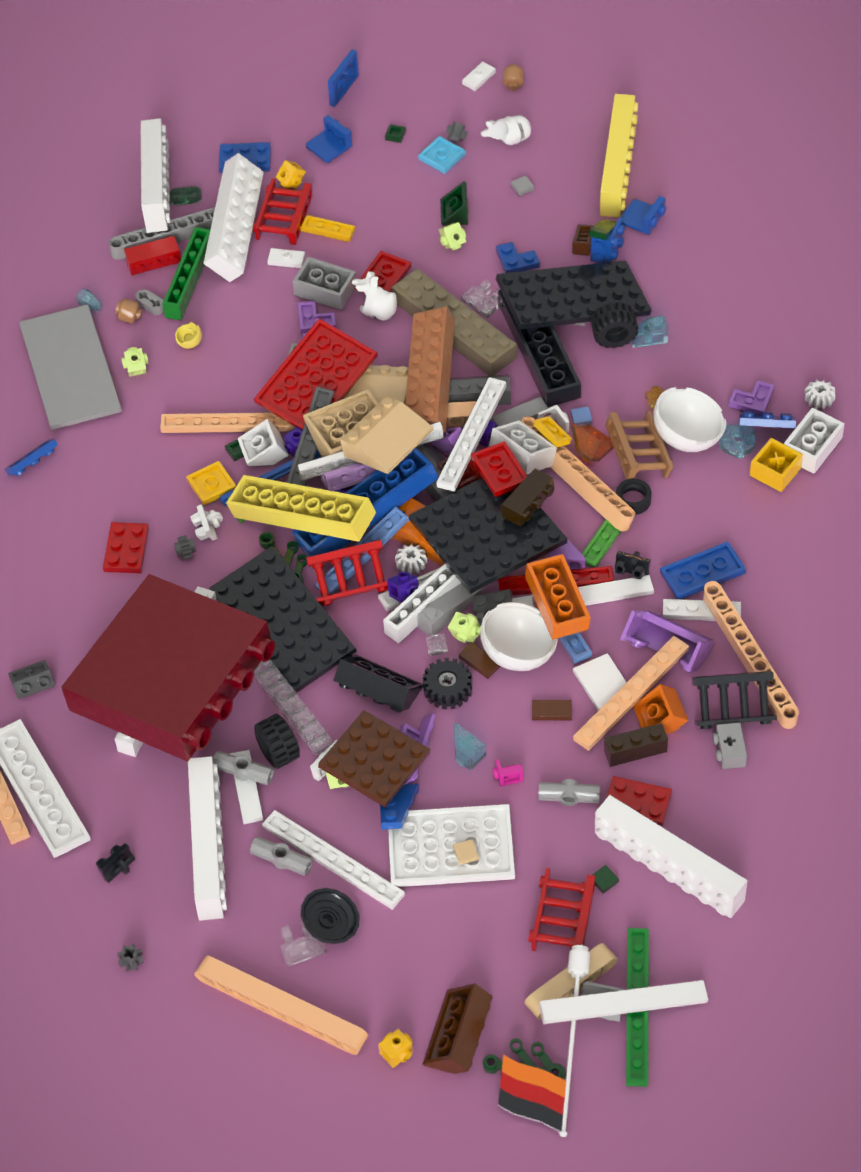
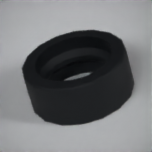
M633 478L621 482L616 489V494L635 511V515L645 512L651 505L652 491L645 481ZM629 491H638L645 498L639 502H629L623 498V494Z

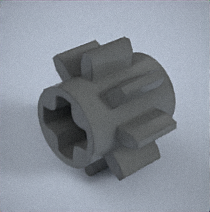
M453 122V125L448 124L446 132L449 133L448 138L460 142L461 138L465 139L468 132L464 130V125Z
M186 535L178 537V542L174 543L177 557L182 556L184 560L192 558V553L196 552L193 539H188Z
M134 944L127 947L123 946L122 952L117 953L120 959L118 961L119 966H125L127 972L134 969L138 970L139 964L144 963L143 957H141L143 955L142 949L136 950Z

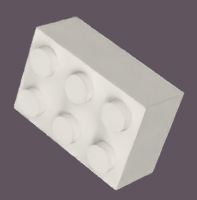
M812 408L785 441L784 445L802 453V468L815 474L843 438L845 423Z
M520 420L492 429L489 447L505 441L526 475L530 474L534 468L543 470L553 466L557 447Z

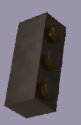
M534 468L502 504V517L519 526L529 521L536 509H540L545 499L553 494L555 490L554 478Z
M662 723L604 738V752L610 767L666 753L668 749V737Z

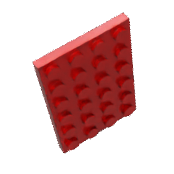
M319 318L255 396L254 402L294 427H299L303 430L305 425L303 415L309 412L316 386L334 391L331 404L344 399L378 354L376 351Z

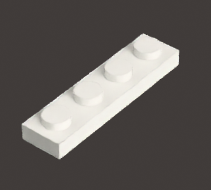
M663 599V617L716 621L704 600ZM731 601L741 617V602Z

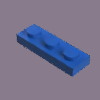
M48 439L5 468L6 473L15 476L22 474L25 471V467L37 464L41 456H48L55 451L53 448L58 446L55 439Z

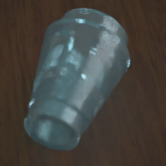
M81 289L76 296L78 304L82 306L88 304L89 309L96 312L100 311L103 303L89 289Z

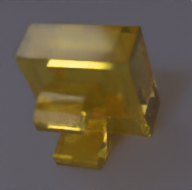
M659 385L645 392V397L651 410L654 409L657 399L664 392L663 387L659 388Z

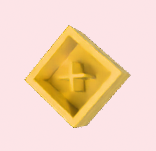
M770 438L751 461L750 476L782 492L800 471L803 454Z

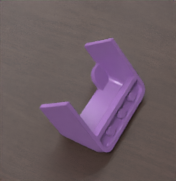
M632 610L620 638L622 641H631L630 644L634 647L641 649L644 646L659 651L675 636L689 646V651L679 662L683 665L682 669L690 673L699 670L715 644L713 639L649 610Z

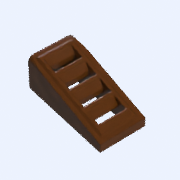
M578 224L572 243V253L574 255H590L591 237L589 232L593 225Z

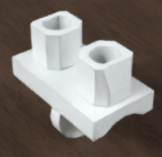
M198 505V512L190 516L196 527L201 524L203 525L195 530L197 537L201 541L208 537L212 541L218 539L215 528L220 526L219 523L223 520L222 514L215 512V510L210 512L204 511L203 505Z

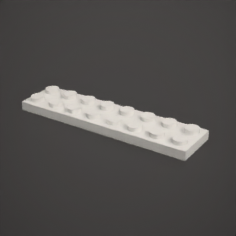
M21 719L1 728L0 766L52 856L56 858L90 841L88 832Z

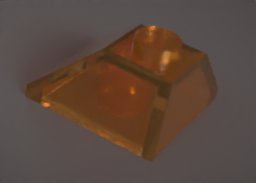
M572 423L571 428L576 452L582 455L581 458L589 463L591 461L599 462L614 448L611 439L592 425Z

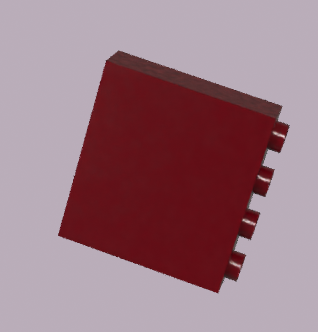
M148 574L61 688L69 711L188 762L197 749L201 751L206 748L211 739V729L217 721H224L228 718L233 707V699L240 690L246 691L249 689L254 679V670L261 661L268 662L275 650V642L271 640L267 621Z

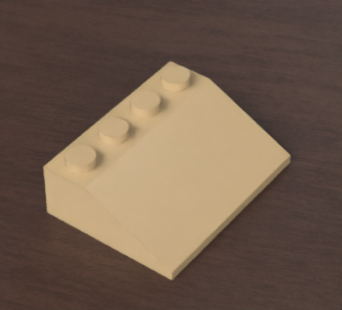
M370 365L344 399L368 389L378 403L388 396L405 404L408 368L405 366Z
M368 389L303 415V419L322 457L342 452L340 439L378 404Z
M386 396L340 440L344 457L389 474L434 429L433 426L404 403Z

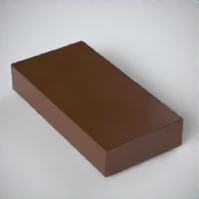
M472 642L459 653V658L487 679L501 667L485 651Z
M532 700V720H572V700Z

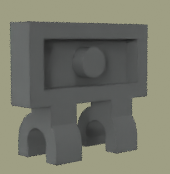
M511 590L473 596V613L478 618V621L480 620V625L488 611L496 608L499 604L512 602Z

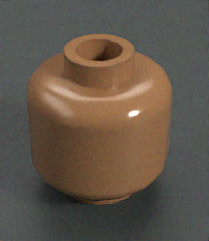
M516 64L508 65L503 70V85L513 91L522 87L524 84V70Z
M124 298L122 301H118L115 314H117L119 320L132 324L136 319H140L142 310L139 309L140 304L138 302Z

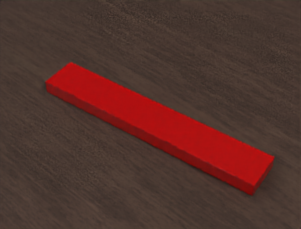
M612 566L570 570L577 587L614 581ZM525 575L507 576L498 579L499 591L510 589L512 596L532 594Z

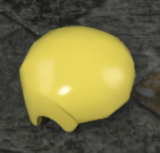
M190 322L179 327L175 333L176 342L185 349L197 346L202 340V332L199 325Z

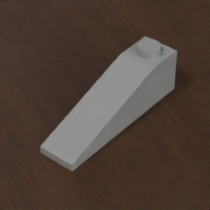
M462 583L432 601L417 615L418 628L433 638L451 622L456 612L460 613L473 601V596L480 595L484 589L481 588L470 594Z

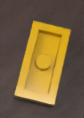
M550 416L535 420L534 426L554 446L560 447L570 444L572 438Z

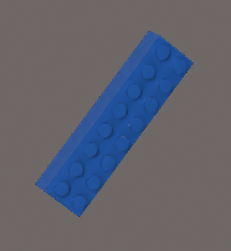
M414 448L389 474L377 470L345 494L370 499L376 514L366 529L367 531L381 521L395 506L399 508L439 477L432 463ZM296 529L291 532L299 547L309 557L340 550L353 541Z

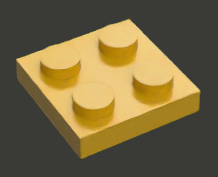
M219 461L186 476L187 482L204 506L236 488V484Z

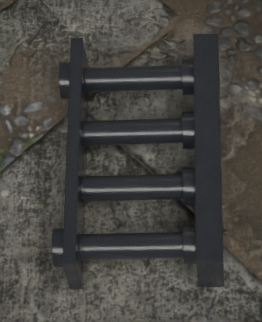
M772 671L691 677L692 685L697 686V689L700 691L702 720H695V725L700 726V729H710L712 725L739 722L760 721V724H772V720H777L776 715H769L767 684H769V680H774ZM752 681H757V685H759L761 715L749 716L747 686ZM729 683H737V686H739L741 717L729 718L727 691ZM717 684V688H719L720 719H710L707 691L709 685Z

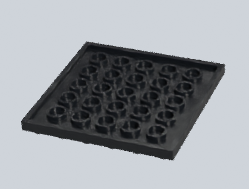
M483 477L409 515L411 523L470 594L567 543V537L542 508L536 509L531 519L522 526L503 518L502 504L514 490L495 497Z

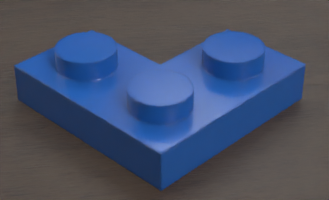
M513 242L496 246V252L505 273L527 271L540 267L535 250L518 254Z

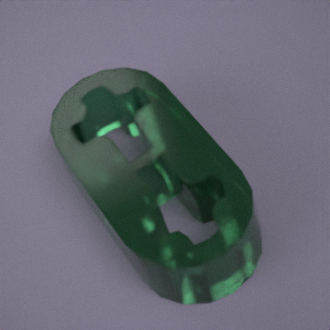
M197 186L174 188L169 192L170 202L174 205L198 203L202 199L201 189Z

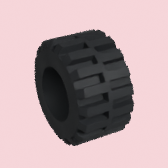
M611 302L607 305L604 304L601 308H597L591 317L595 341L600 346H605V348L622 347L625 344H629L638 335L639 328L635 311L627 303Z
M276 713L254 725V733L259 747L268 762L276 769L300 757L298 742L288 723L279 714Z

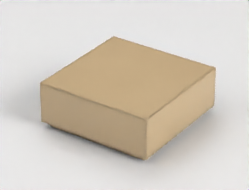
M473 839L453 844L459 865L479 860Z

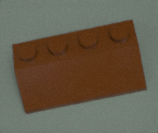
M476 983L446 991L423 1061L424 1066L452 1074L469 1071L478 1047L481 1032L484 1028L487 1013L490 1009L493 997Z

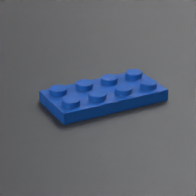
M727 541L661 567L660 574L676 599H683L703 591L705 584L710 581H716L720 584L746 574V568Z

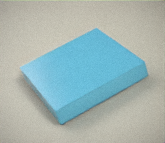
M439 136L418 155V159L446 174L466 155V150Z

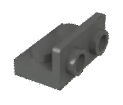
M45 660L8 673L18 699L55 686Z

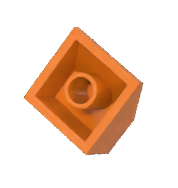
M659 684L633 706L641 728L662 723L666 734L675 732L689 721L676 689Z

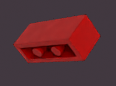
M174 236L124 249L126 263L131 276L180 263L181 261L180 250Z

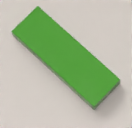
M607 519L582 553L586 558L585 565L594 568L599 565L621 533Z

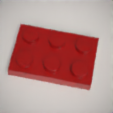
M380 251L360 279H365L368 272H374L375 276L378 277L377 285L385 291L392 292V286L401 281L410 270L411 262Z
M505 441L471 454V460L495 497L515 490L527 477Z
M111 522L103 563L104 572L141 573L149 531L147 523Z
M613 776L607 798L611 795L663 827L672 789Z

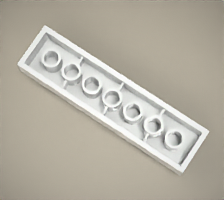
M161 118L141 121V206L147 233L168 230V223L171 222L170 214L167 213L170 212V204L168 202L170 201L169 142L165 136L166 126L162 125Z
M239 153L224 164L203 263L229 282L244 273L264 173Z
M212 756L190 758L188 761L195 904L199 921L224 918L223 910H227V901L225 898L226 883L224 879L225 865L223 862L224 847L222 844L223 830L221 826L222 812L220 809L221 795L219 792L220 778L217 764H213Z
M609 795L595 812V833L600 839L607 840L616 849L623 850L629 854L635 861H640L647 865L651 871L658 872L668 882H674L684 892L696 896L703 904H709L719 914L732 918L744 903L747 889V880L616 798Z

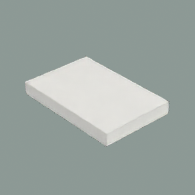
M608 653L573 668L574 675L598 711L627 683Z

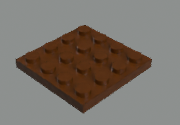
M363 710L320 760L318 767L386 808L428 757L431 749Z

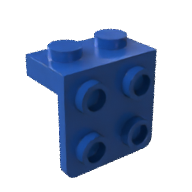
M329 115L323 118L324 131L306 143V148L326 163L352 147L351 131Z
M659 196L653 205L634 199L620 217L623 219V224L649 235L666 212V198Z
M618 219L611 235L606 241L591 237L590 261L607 263L617 259L619 247L622 248L624 238L622 237L625 229L623 219Z

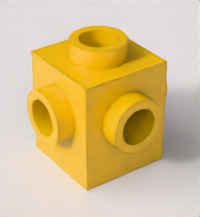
M285 160L275 178L280 181L281 186L287 189L289 187L297 189L306 171L297 163Z
M397 1029L394 1032L388 1033L383 1038V1041L378 1044L379 1054L394 1068L399 1063L406 1062L412 1056L413 1041L407 1033L403 1034Z

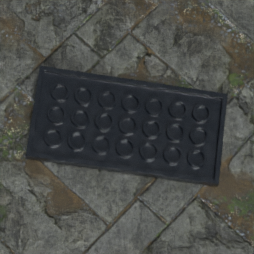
M626 261L500 273L496 275L498 286L520 330L591 322L593 312H596V309L601 308L602 305H607L611 302L627 303L628 306L630 305L634 309L636 317L650 315L652 311Z
M273 546L210 587V590L215 592L216 599L219 602L267 621L271 640L275 642L274 653L267 663L292 695L337 666L340 659L352 656L357 652L354 645Z

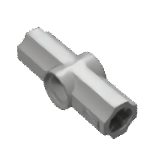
M218 751L213 757V764H217L218 770L233 774L240 781L249 779L268 785L273 779L274 768L253 762L246 755L234 756Z
M572 779L563 780L561 783L539 782L538 800L560 801L565 806H574L578 802L599 803L600 785L579 784Z
M258 836L253 840L250 848V854L272 862L278 869L286 868L303 876L308 875L311 870L313 859L290 850L288 845L284 843L275 844Z

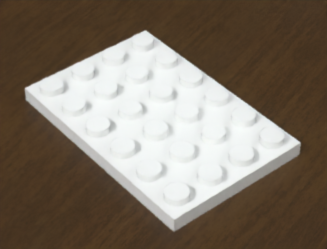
M509 804L411 810L401 829H388L391 885L396 887L515 879ZM473 839L479 860L459 865L453 844Z

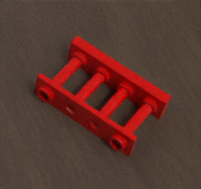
M271 178L270 184L266 186V196L257 222L253 224L256 240H260L262 232L286 235L289 237L291 245H297L301 233V225L306 217L313 196L311 183H305L303 189L297 191L276 188L275 179ZM275 195L298 197L299 202L291 203L273 199ZM271 207L295 210V214L284 215L269 213ZM266 219L291 222V226H288V228L265 225Z
M377 540L307 557L308 568L312 567L315 569L322 596L321 598H316L318 603L322 604V606H328L333 604L334 600L375 590L378 593L388 591V583L385 582L378 555L380 553L379 550H383L382 541ZM367 553L372 558L378 583L366 586L360 562L361 555ZM350 558L353 561L359 586L358 589L348 591L341 565L342 559ZM330 562L334 565L340 593L333 595L328 593L322 568L325 563Z
M546 868L545 876L541 875L539 888H542L534 930L530 929L528 942H532V951H536L538 941L570 946V949L574 945L584 946L595 889V876L587 875L586 882H582V884L550 879V869ZM548 888L577 891L583 894V899L577 902L547 897ZM545 905L574 909L580 915L579 918L572 920L543 915ZM541 923L573 928L576 931V936L567 938L540 933Z

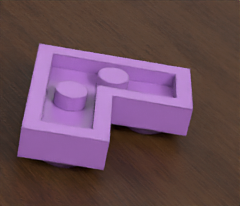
M315 301L297 303L301 334L307 333L319 318L336 328L334 312L316 314Z
M757 380L752 393L734 389L728 407L742 411H752L754 414L762 415V412H765L775 385Z

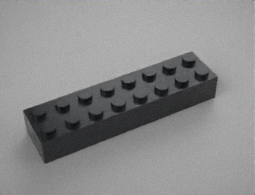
M498 290V305L547 407L581 398L580 380L554 326L520 330L501 290Z

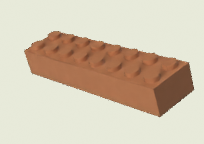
M448 307L413 314L405 405L430 425L441 422L443 433H446L455 325V319Z

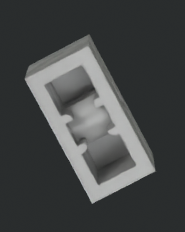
M741 723L716 725V733H713V743L718 746V750H716L717 762H721L722 769L746 767L747 753Z

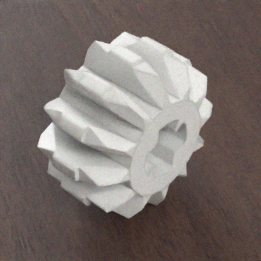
M817 379L814 383L810 382L804 393L805 402L809 404V407L815 406L816 410L818 407H821L823 410L826 407H831L836 397L835 387H832L831 382L825 383L824 380L819 382Z
M412 543L409 547L404 545L403 549H398L395 556L396 567L401 572L406 571L410 574L415 572L419 575L420 570L424 571L427 564L425 550L421 549L419 545L414 547Z

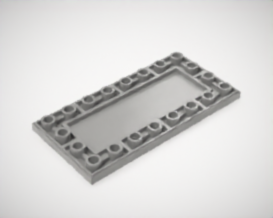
M88 304L19 322L51 430L122 412Z

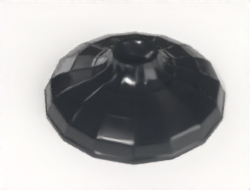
M322 888L314 890L305 897L301 905V919L305 929L312 937L323 943L338 944L346 942L355 935L359 927L360 915L356 905L347 895L336 889Z

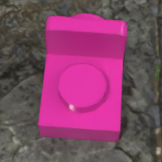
M499 759L495 760V767L492 768L494 779H498L500 787L523 782V768L521 764L501 768Z

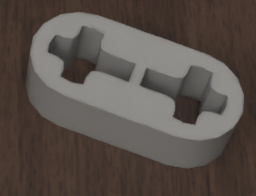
M140 290L136 293V302L140 304L141 308L153 315H160L164 312L162 304L164 300L148 290Z

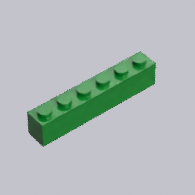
M195 227L162 303L165 318L180 321L183 319L205 266L203 263L210 235L209 229Z

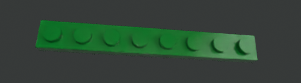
M628 928L627 990L646 988L649 986V929ZM648 1011L627 1013L626 1086L648 1087Z

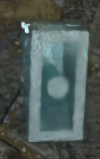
M665 315L648 317L638 324V335L631 341L632 348L668 343V325Z
M455 723L453 725L455 759L460 766L466 767L471 771L486 756V744Z

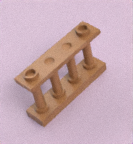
M647 411L644 420L621 421L617 412H610L605 426L626 480L634 479L638 471L661 469L664 479L668 478L673 469V461L670 460L663 440L655 427L652 412ZM644 428L646 434L627 435L624 429ZM650 441L652 448L632 449L629 442ZM655 455L657 462L638 463L634 456Z

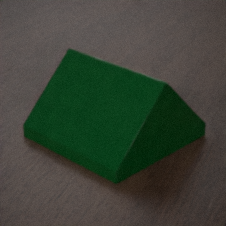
M465 181L440 199L441 224L443 226L459 222L460 225H468L467 184Z

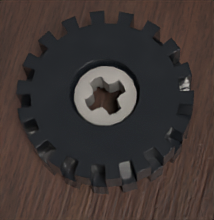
M445 658L443 662H441V659L436 660L437 664L432 662L430 669L426 668L425 674H423V690L425 697L428 698V702L430 704L434 702V706L437 708L441 705L442 709L447 710V706H450L451 709H455V705L461 707L463 701L466 703L469 700L468 696L471 697L472 674L469 671V667H464L462 661L458 664L457 659L454 658L452 661H449V658ZM444 681H451V684L448 685V683H444Z

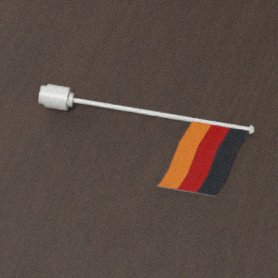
M574 945L569 952L568 973L575 978L574 997L578 996L580 979L589 974L590 952L589 948L583 945ZM571 1020L566 1081L545 1070L518 1063L503 1054L498 1106L514 1115L541 1122L559 1131L561 1137H565L568 1134L566 1132L576 1020Z

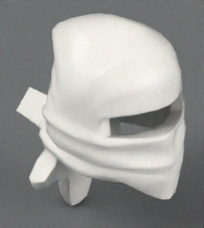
M514 115L497 121H487L486 126L488 129L481 132L483 137L501 139L507 145H515L530 136L531 125L524 116Z
M368 272L365 279L352 280V284L356 285L357 291H363L366 294L365 304L360 306V311L371 318L376 316L381 321H386L395 314L397 309L396 293L385 291L377 285L378 277L375 276L374 272Z

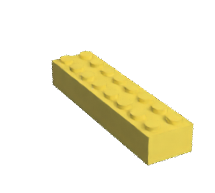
M615 94L600 192V216L620 218L621 211H625L626 200L623 199L627 198V188L625 186L629 184V176L627 174H630L631 163H628V161H632L633 151H630V149L634 148V139L632 137H635L636 127L634 125H637L638 115L635 114L638 111V102H635V95Z
M243 475L226 502L234 518L358 542L376 514L370 499L367 497Z

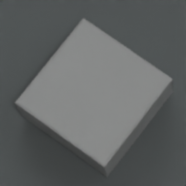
M526 175L511 181V187L519 197L534 190V185Z

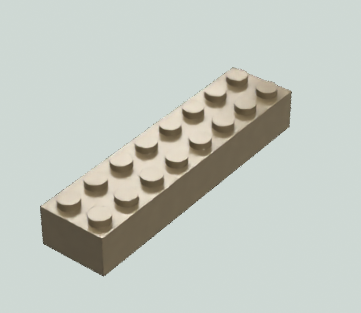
M418 268L392 286V292L396 293L397 305L412 317L414 313L448 307L455 319L453 348L487 375L497 374L517 358V344Z

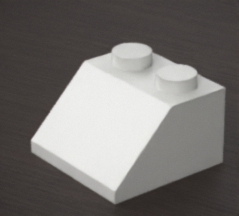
M268 419L237 438L248 466L275 465L288 456L279 429Z

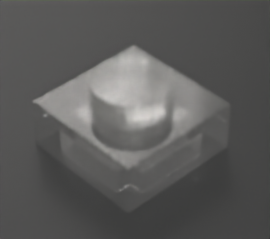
M445 634L426 636L428 656L448 654Z

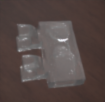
M485 279L478 288L473 285L461 296V299L488 318L499 309L498 290L500 289L498 288L489 297L488 294L492 290L488 287L491 286V283Z
M300 921L304 937L293 940L289 926L280 928L281 936L285 943L280 945V949L287 967L327 953L325 944L312 937L305 929L302 921Z

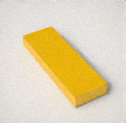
M306 215L301 225L302 232L346 242L351 241L356 230L353 225Z

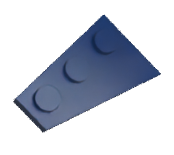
M419 784L404 785L386 808L380 805L381 830L401 829L409 814L408 810L414 803L415 795L419 792Z

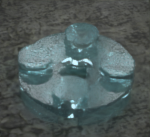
M739 423L734 426L732 424L727 425L723 436L719 439V447L727 454L736 458H743L751 453L756 446L755 431L750 426L739 425ZM734 438H741V441H735Z

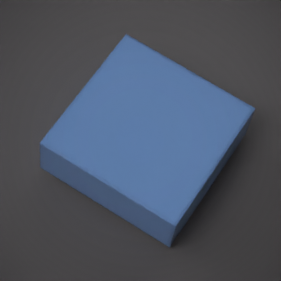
M589 407L571 409L574 427L592 425Z

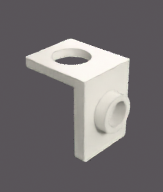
M558 405L538 413V419L551 413L550 417L556 420L566 433H569V418L565 412L561 411Z

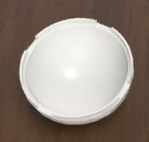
M676 387L664 391L656 401L653 411L655 427L661 438L677 450L684 452L706 450L719 441L726 428V419L723 418L720 406L711 397L696 389L688 387L686 389H676Z
M508 602L497 605L496 608L486 613L480 628L481 642L488 656L499 666L512 671H529L540 667L555 652L558 638L551 639L539 609L524 603Z

